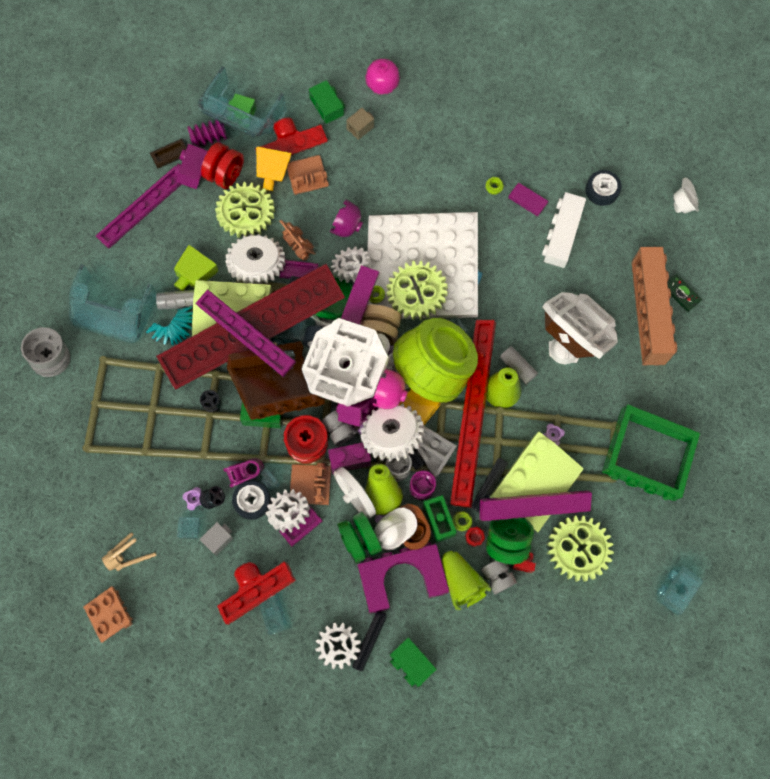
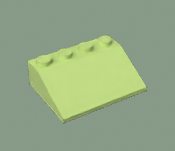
M196 280L193 296L192 336L217 323L195 304L207 289L235 312H238L273 293L271 285Z
M537 432L490 495V498L567 492L583 468L554 442L540 432ZM550 515L524 518L530 521L535 531L539 532Z

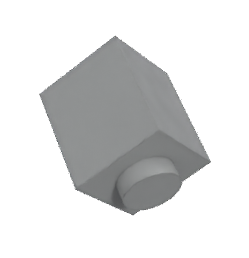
M217 522L199 540L217 556L233 540V537L230 535L232 531L225 524L221 526Z

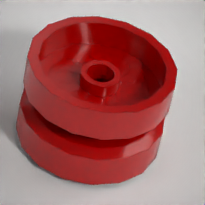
M216 142L204 157L201 166V176L211 183L215 182L217 186L225 190L229 189V186L234 184L241 173L244 156L234 149L230 150L223 143Z
M301 415L292 419L287 424L284 431V443L289 455L295 461L303 464L314 463L325 455L328 448V436L324 424L318 418L310 415Z

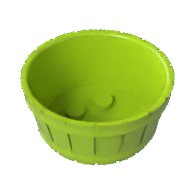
M431 318L423 321L417 327L400 336L393 348L395 367L405 383L423 398L434 402L445 403L456 399L464 390L478 363L477 350L467 333L455 323L443 318Z

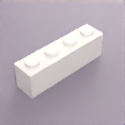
M566 192L563 199L559 198L556 209H559V212L554 214L551 223L554 224V229L549 230L547 240H550L549 245L544 246L542 255L545 258L543 262L565 268L586 198Z

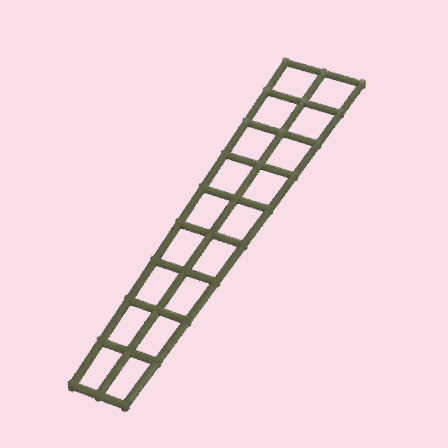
M105 356L99 358L100 363L93 400L91 401L87 432L82 447L86 453L243 462L252 458H258L263 463L296 465L324 463L325 466H331L330 459L325 458L326 453L320 460L308 464L297 462L291 456L267 455L270 428L263 427L259 455L209 452L213 419L240 421L241 414L217 411L209 413L205 410L158 406L163 372H165L160 363L124 360ZM107 365L156 371L150 405L101 401ZM217 370L210 371L201 376L212 378L210 390L216 393L218 392L219 379L233 381L229 373ZM325 400L322 420L331 412V400ZM443 402L438 410L437 432L435 433L448 441L459 442L460 434L444 433L446 409L463 411L464 403ZM485 406V414L496 415L495 436H481L480 444L494 445L493 466L497 459L501 458L502 446L520 448L527 446L530 442L528 440L502 438L503 416L553 422V425L560 429L561 423L609 429L610 443L617 422ZM99 408L148 413L143 447L92 445ZM156 414L206 418L201 451L151 449ZM283 418L282 425L287 426L292 418ZM353 425L356 431L358 432L360 427ZM571 444L558 445L564 452L607 456L609 448ZM379 455L376 457V461H371V466L364 468L371 469L377 464L386 466V462L382 461ZM424 464V466L418 470H415L414 467L411 465L410 471L430 472L426 464ZM445 465L441 473L454 474L455 466ZM477 467L476 475H489L492 468ZM505 469L502 476H505L509 469ZM580 473L575 481L615 483L617 480H613L605 474Z

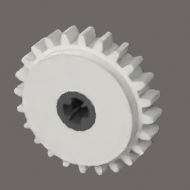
M250 234L249 237L243 236V239H237L236 244H231L232 248H228L226 266L232 278H237V282L242 280L243 283L261 284L265 282L268 284L270 279L272 281L275 280V275L280 276L279 271H283V265H285L283 248L279 247V242L274 243V238L268 239L267 235L264 237L260 236V234L257 236Z
M404 404L388 410L378 408L377 411L372 410V415H367V421L363 423V428H361V439L368 453H373L374 458L380 455L382 461L388 458L389 462L392 461V458H396L399 461L402 456L407 458L408 453L414 454L413 449H419V443L423 442L422 436L425 434L421 416L417 415L416 410L412 411L410 406L405 408Z

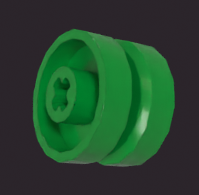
M363 511L352 517L355 529L346 519L337 523L344 546L356 564L366 559L363 546L372 556L382 551L379 541Z
M524 517L491 520L486 542L488 554L496 561L504 564L514 565L526 561L530 555L531 542L534 536V527L530 521Z

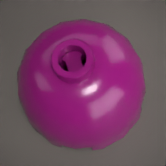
M346 199L343 203L346 207L340 208L333 222L335 229L331 228L330 233L339 237L352 236L355 231L359 232L363 224L360 221L362 215L358 206Z

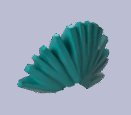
M192 307L177 309L175 317L167 327L153 323L146 333L156 331L152 336V339L157 337L156 342L164 336V345H166L169 337L171 345H174V341L176 344H178V340L182 342L180 336L186 340L185 336L189 337L190 334L183 328L192 330L188 323L193 322L191 320L193 319L191 317L193 312H187Z

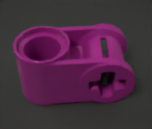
M252 458L226 467L223 470L227 472L231 482L229 484L230 487H233L261 474L264 465L260 459ZM250 463L257 466L256 473L250 471Z

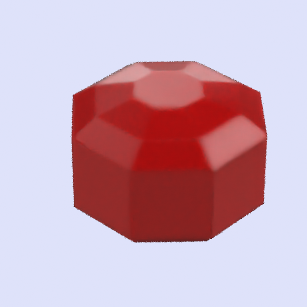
M477 526L469 528L465 534L466 543L472 547L480 546L485 539L484 531Z

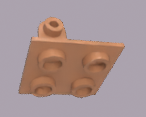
M320 155L288 163L287 171L294 195L329 186Z
M280 220V223L286 229L282 232L283 238L290 247H293L292 250L295 251L299 259L305 261L309 258L308 254H316L312 250L314 248L313 244L301 236L303 232L298 226L294 227L290 222L286 223Z
M317 463V465L292 464L290 492L292 489L295 490L296 494L301 492L303 497H306L307 504L329 505L331 466H325L324 463Z
M113 586L84 606L101 643L124 627L128 628L133 625L131 622L133 620L132 617L130 618L128 612L125 611L127 607H123L125 603L121 600L119 591H116Z

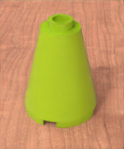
M503 368L489 376L486 400L492 406L508 408L518 402L521 396V385L517 372L514 369Z
M383 464L374 465L369 471L364 491L372 502L376 515H387L388 512L400 507L403 493L387 466Z
M451 550L443 554L441 563L451 600L456 610H462L460 606L466 603L468 608L487 596L485 591L490 592V586L458 552Z

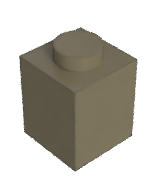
M361 108L346 120L347 129L359 140L374 128V117L370 112H366Z

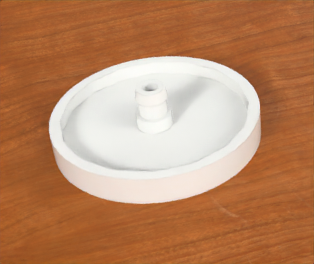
M343 467L337 469L334 472V477L345 494L343 496L344 501L347 504L351 502L358 512L363 511L367 519H370L376 514V511L369 497Z

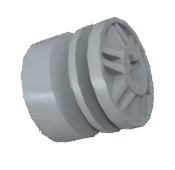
M40 327L30 331L22 340V355L36 374L43 377L57 376L65 371L70 364L71 356L69 349L55 330Z

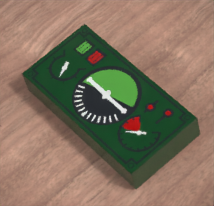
M675 274L668 280L667 285L671 290V296L687 312L702 301L678 274Z

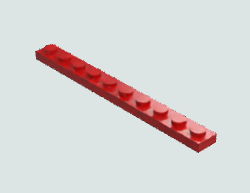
M476 320L473 343L477 350L478 363L475 372L467 382L450 501L452 506L472 507L496 328L495 320Z

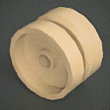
M367 305L360 325L374 329L377 334L382 333L387 337L390 345H394L398 338L397 328L400 327L401 314L386 306Z

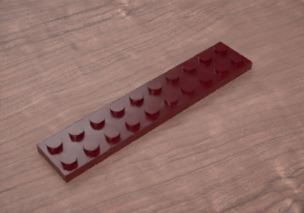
M325 264L236 313L270 339L345 297L328 265ZM216 323L156 357L174 389L177 390L226 363L229 354L245 352L250 349L220 324Z

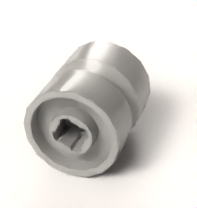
M337 411L330 413L321 421L326 431L331 432L330 438L335 446L349 441L357 433L353 425L338 421Z
M407 454V458L400 457L399 461L396 458H392L391 462H389L388 458L386 459V466L397 482L403 481L409 476L412 465L409 454Z
M494 561L481 569L485 578L491 581L489 586L494 595L518 583L513 573L508 572L509 565Z

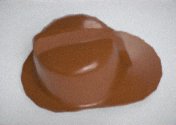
M405 504L400 508L409 509L415 514L417 528L415 533L403 544L411 550H418L428 543L431 529L419 507L414 504Z

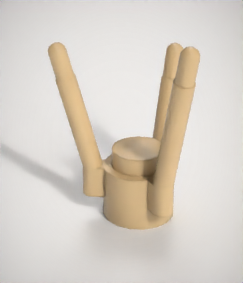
M130 533L112 550L108 551L107 555L102 557V561L108 570L111 571L116 568L119 571L124 567L147 560L157 554L154 552L121 563L124 560L121 553L137 541L134 538L126 543L133 536V533Z

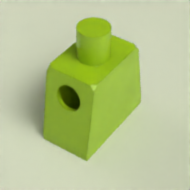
M188 245L174 267L175 274L179 277L174 286L179 291H184L188 285L195 289L196 280L208 281L218 273V267L213 261Z

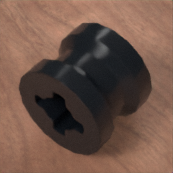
M206 390L201 394L200 403L205 411L213 413L220 409L221 400L215 391Z
M213 486L201 492L199 497L200 503L204 508L212 509L223 504L225 494L220 487Z

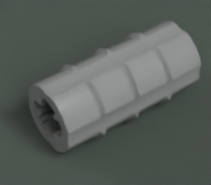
M194 290L156 293L158 310L193 307Z
M512 346L500 356L509 368L517 372L519 379L526 385L537 376L538 372Z

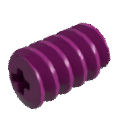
M217 118L214 125L209 120L208 126L201 122V128L194 124V130L187 126L192 145L194 143L197 147H200V141L204 146L207 145V140L213 144L214 138L220 142V136L227 140L223 121L220 123Z

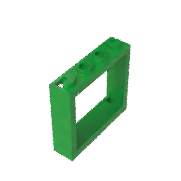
M627 404L620 411L602 473L607 474L613 480L620 479L625 481V484L628 486L640 487L648 494H658L662 496V499L674 502L683 497L700 433ZM628 421L687 443L674 488L615 465Z

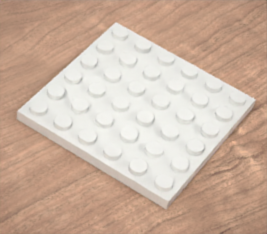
M478 212L369 216L368 254L372 261L370 266L371 269L377 270L380 273L375 285L381 286L384 289L385 298L378 304L369 302L368 305H381L392 308V304H389L388 301L390 297H387L386 292L389 291L387 290V285L391 284L389 278H394L393 271L399 273V266L404 269L405 263L412 266V261H415L416 265H419V262L422 261L423 266L429 262L430 268L436 266V272L441 270V277L446 278L445 283L448 286V289H446L448 296L444 297L446 303H440L442 309L435 308L436 314L430 312L429 318L478 317ZM410 277L420 303L424 304L414 278ZM420 277L418 280H419V281H424V280H426L427 278H426V277ZM403 284L401 288H407L409 284ZM378 293L373 294V297L379 296ZM427 293L425 296H426V297H431V296H433L434 294H433V293ZM412 299L409 300L407 303L414 304L416 300ZM404 312L401 314V319H405Z

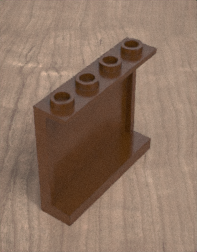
M301 341L277 345L296 362L284 377L251 350L228 355L227 370L251 420L263 419L277 414L282 415L287 412L300 411L310 407H318L325 403V398L310 393L308 389V384L302 371L305 360L302 356L304 346Z

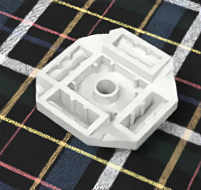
M561 292L546 301L542 306L545 310V330L576 358L596 356L600 359L618 343L617 333L614 329L616 326L615 319L587 294L575 295L573 293Z
M338 318L332 324L316 332L302 371L310 393L345 406H351L375 395L379 381L383 377V372L390 358L374 329ZM346 361H350L349 367L343 369V364Z

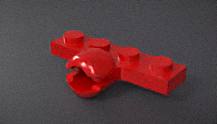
M288 117L278 120L273 125L277 140L260 147L288 152L294 155L328 141L322 125L299 132L295 127L293 119Z
M252 562L239 566L234 572V577L239 585V591L217 606L224 623L231 624L296 581L288 563H281L265 575H261L257 565Z

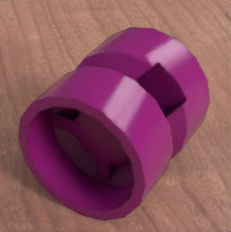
M428 471L416 472L410 480L409 491L411 495L419 501H425L432 497L436 488L435 477Z

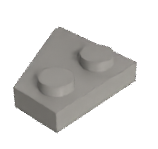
M424 426L423 442L419 443L417 451L432 475L437 479L457 446Z

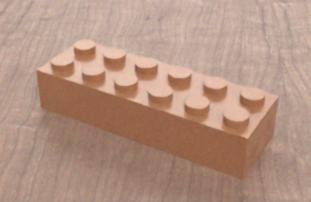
M640 247L632 261L642 365H665L677 352V343L674 341L673 336L675 325L671 319L673 307L670 306L669 302L671 290L667 285L669 273L665 268L667 256L664 254L663 247Z

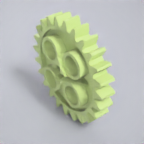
M244 182L242 187L236 183L235 189L229 186L230 191L224 190L225 196L219 195L220 201L216 202L218 208H215L220 227H223L225 232L229 231L231 236L236 233L237 238H240L241 234H244L246 237H248V234L254 236L255 232L261 235L260 229L267 230L266 224L271 225L270 219H274L273 212H275L271 195L266 193L265 188L261 190L260 185L254 188L252 182L249 186ZM235 217H240L238 220H232Z
M412 261V266H409L407 263H405L404 269L399 266V273L393 271L394 278H389L391 284L387 285V290L389 291L386 292L387 297H390L388 301L389 304H392V309H397L400 314L404 312L405 319L411 315L412 320L416 316L422 320V315L429 318L430 312L436 314L435 308L442 309L440 303H446L444 297L448 296L446 291L448 286L445 283L446 278L441 277L442 271L436 272V266L430 268L429 262L423 266L422 261L419 262V265ZM410 277L414 278L424 304L420 303ZM420 277H426V278H427V279L424 280V281H419V280H418ZM403 284H409L407 288H401ZM427 293H433V294H434V295L431 296V297H426V296H425ZM409 300H416L414 304L407 303Z
M574 516L572 521L566 518L565 524L559 522V528H553L555 534L549 535L553 542L547 543V546L552 547L547 554H553L554 556L549 561H556L557 563L554 569L560 567L562 569L560 575L568 573L567 579L575 576L576 582L580 580L581 576L583 581L586 582L588 581V575L592 580L596 578L595 573L599 576L602 575L601 569H608L605 563L612 562L607 556L614 554L613 551L608 550L609 547L613 546V543H607L611 536H604L603 534L606 528L600 530V522L593 525V518L586 522L585 516H582L580 521L577 516ZM578 530H582L585 532V539H580L578 537ZM562 542L569 543L570 551H565L562 548ZM583 545V550L578 552L577 548ZM591 546H595L598 549L599 553L597 556L590 552ZM575 558H580L583 561L582 568L575 565Z

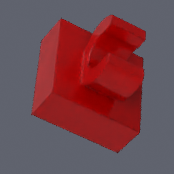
M530 553L526 561L512 565V569L528 573L534 572L536 563L531 562L533 560V553Z

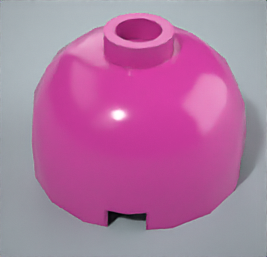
M382 58L373 61L368 66L365 79L367 86L373 92L388 94L398 87L400 75L397 66L392 61Z
M386 368L383 373L387 375L385 378L381 377L374 395V399L377 401L373 403V406L388 410L397 407L400 401L404 402L408 391L405 390L403 377L397 372Z

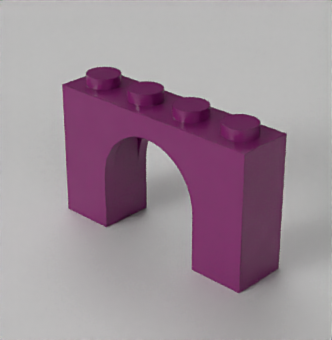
M428 542L423 548L418 550L404 548L400 550L399 554L392 555V552L380 555V559L373 560L370 557L358 564L369 614L390 608L384 587V578L389 569L398 564H409L420 571L428 599L449 593L437 545H431V542Z

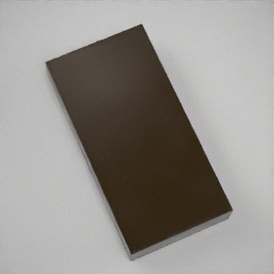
M180 139L151 152L150 155L157 169L179 160L182 149L186 150L187 147L184 141Z

